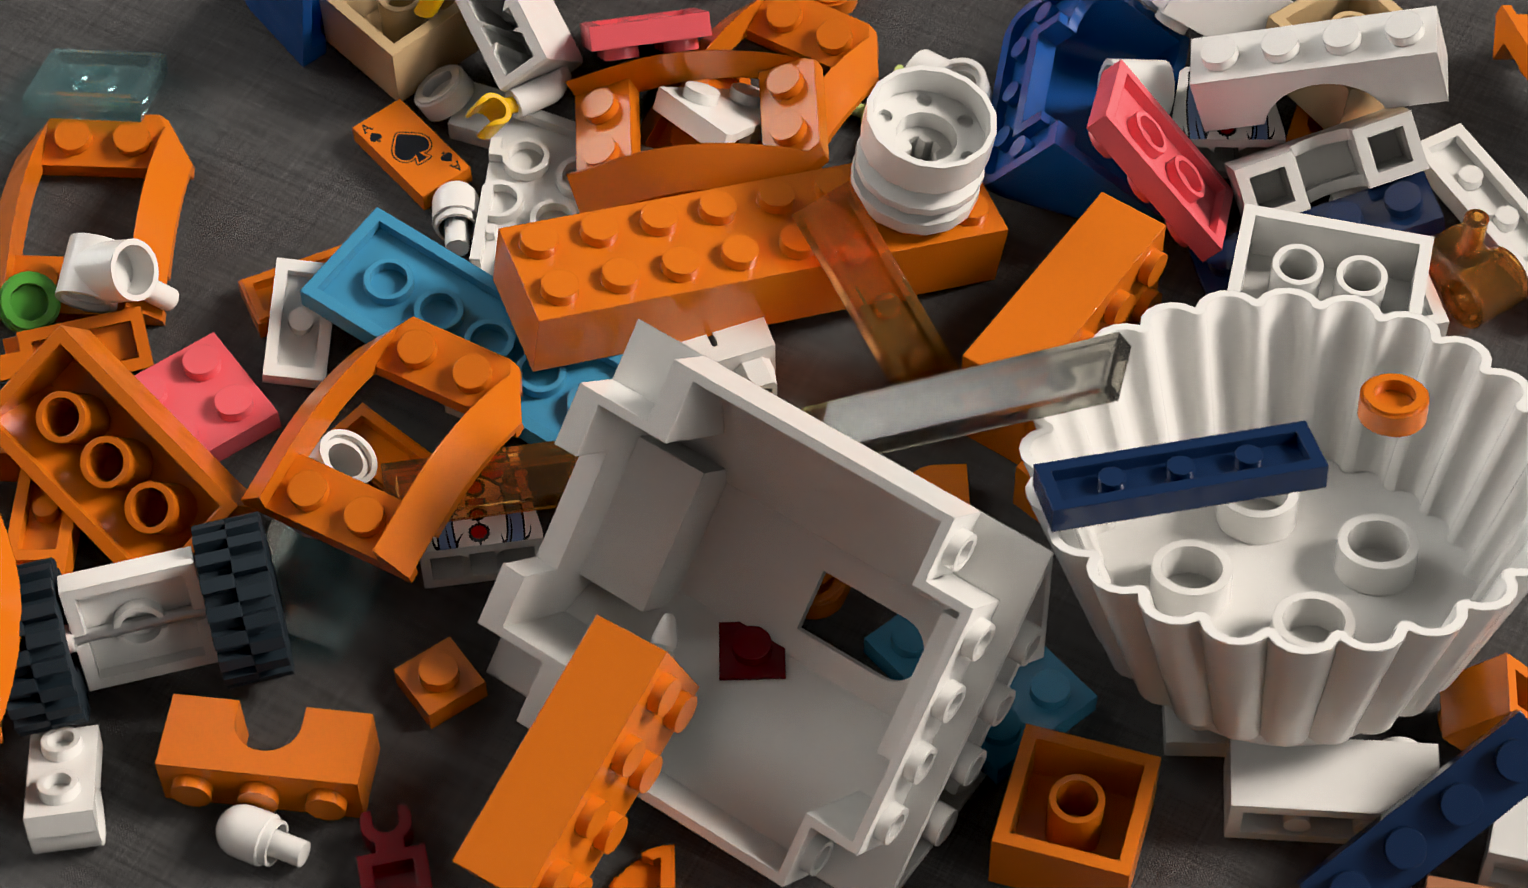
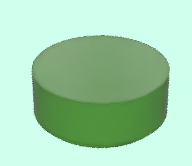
M26 271L11 276L0 289L1 321L14 333L55 324L61 309V302L55 297L57 286L47 276L37 272Z

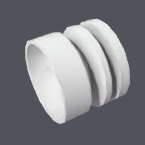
M917 65L897 69L879 80L867 98L861 123V136L857 141L856 153L851 165L850 187L859 206L877 223L907 234L926 236L949 231L967 219L977 202L980 185L984 178V168L989 161L997 134V114L987 94L969 78L941 67Z

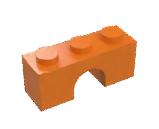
M173 694L155 760V767L166 798H172L182 804L195 807L205 806L210 802L230 805L250 804L269 812H274L277 809L307 812L316 818L330 821L342 819L344 816L360 818L362 812H367L380 753V744L373 714L306 707L301 729L290 743L279 749L261 751L247 746L249 732L240 700Z

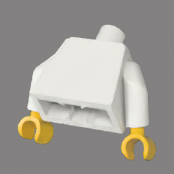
M419 0L413 11L419 17H433L437 14L444 0ZM455 0L499 89L506 92L505 98L493 92L486 93L466 113V118L474 114H482L490 121L477 134L479 139L488 140L494 137L510 120L511 115L520 119L556 103L563 96L568 87L565 81L571 80V72L581 66L583 57L554 0Z

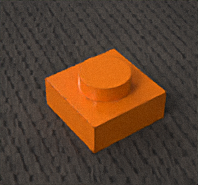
M450 636L394 669L397 685L431 729L488 696L486 682Z

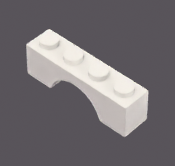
M1437 6L1191 39L1189 85L1204 132L1264 125L1270 109L1278 100L1297 89L1312 85L1338 84L1354 87L1375 97L1386 109L1449 101L1448 54Z

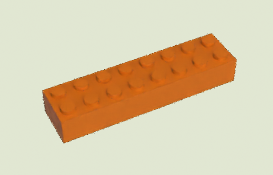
M852 163L498 228L493 281L532 372L623 354L638 318L679 342H683L706 334L707 337L713 336L712 332L764 317L767 325L994 280L1009 229L982 182L977 202L968 218L951 230L926 236L895 231L877 223L859 206L850 187Z

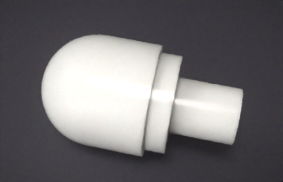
M449 181L441 185L433 196L432 224L437 235L445 241V248L458 256H464L469 252V240L473 238L480 199L476 190L466 182Z
M238 804L228 808L220 816L216 825V839L221 849L229 856L257 867L262 865L270 867L277 860L296 867H302L310 853L311 843L288 834V823L281 820L279 815L254 805Z

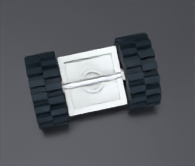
M258 511L192 526V544L195 558L192 547L188 546L61 575L60 569L57 568L56 561L52 557L17 565L22 603L19 637L21 638L13 686L7 703V711L11 721L13 720L14 729L17 734H20V737L64 726L89 722V715H91L88 701L90 700L89 691L212 663H219L225 685L228 689L295 675L292 648L288 636L282 599L268 540H266L265 529Z

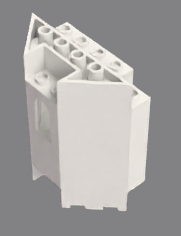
M638 318L613 379L580 383L554 444L574 456H579L536 557L502 564L478 620L480 625L501 637L486 672L527 697L516 721L530 729L596 615L651 643L652 635L665 613L673 614L676 618L678 645L673 654L675 661L699 686L695 694L697 697V707L685 729L680 733L673 732L660 756L663 758V764L655 783L646 793L641 794L639 792L637 797L781 887L811 875L816 876L833 888H902L933 845L939 846L945 841L956 823L959 811L987 776L986 773L981 771L987 756V751L982 749L981 746L991 725L993 727L999 725L1013 704L1016 691L1010 688V685L1018 668L1044 657L1053 551ZM826 572L914 624L921 634L924 651L911 677L905 680L889 679L801 628ZM739 621L746 626H758L765 629L772 641L785 648L786 679L719 681V622Z

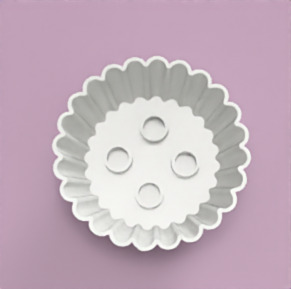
M1289 287L1267 291L1258 299L1234 290H1220L1209 293L1201 298L1196 307L1175 302L1157 304L1145 311L1141 316L1140 325L1122 323L1102 328L1093 338L1092 347L1094 352H1079L1068 355L1059 361L1054 369L1057 388L1047 389L1037 394L1030 402L1029 412L1036 430L1029 432L1022 439L1019 446L1021 458L1031 477L1025 486L1026 497L1114 669L1120 675L1134 679L1139 693L1145 700L1153 704L1167 705L1173 710L1177 718L1186 724L1200 726L1232 740L1280 747H1301L1321 744L1336 745L1361 733L1370 735L1383 733L1390 729L1398 716L1409 717L1422 713L1438 692L1448 688L1528 593V380L1518 373L1507 369L1491 368L1492 357L1489 350L1477 341L1460 336L1441 337L1440 328L1433 320L1422 314L1410 311H1394L1383 314L1380 308L1372 301L1357 295L1343 294L1331 296L1320 302L1313 294ZM1396 373L1409 376L1420 382L1427 389L1430 397L1427 421L1424 427L1418 432L1404 437L1383 436L1367 429L1360 422L1357 409L1361 386L1368 379L1381 374ZM1298 421L1307 422L1329 465L1327 486L1325 488L1051 532L1033 488V464Z

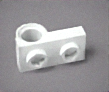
M99 725L75 728L64 726L30 736L23 821L33 854L105 845L106 824L100 790L103 743Z

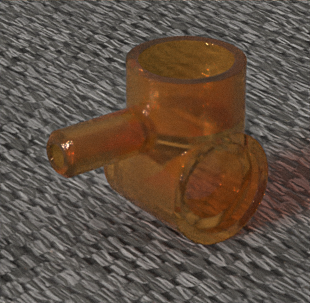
M1481 209L1468 210L1464 215L1462 224L1446 229L1434 239L1428 272L1430 278L1440 287L1443 301L1451 315L1461 325L1470 329L1483 325L1528 297V277L1517 257L1504 247L1494 246L1489 248L1484 243L1489 216Z

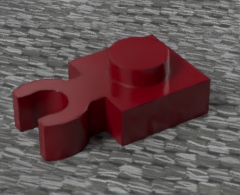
M740 621L719 622V681L786 679L785 648L772 641L765 629L758 626H746Z
M405 804L397 806L399 823L390 832H380L374 828L370 811L361 813L359 822L365 847L372 853L356 857L361 888H433L425 843L410 846L413 842L415 831L411 812Z

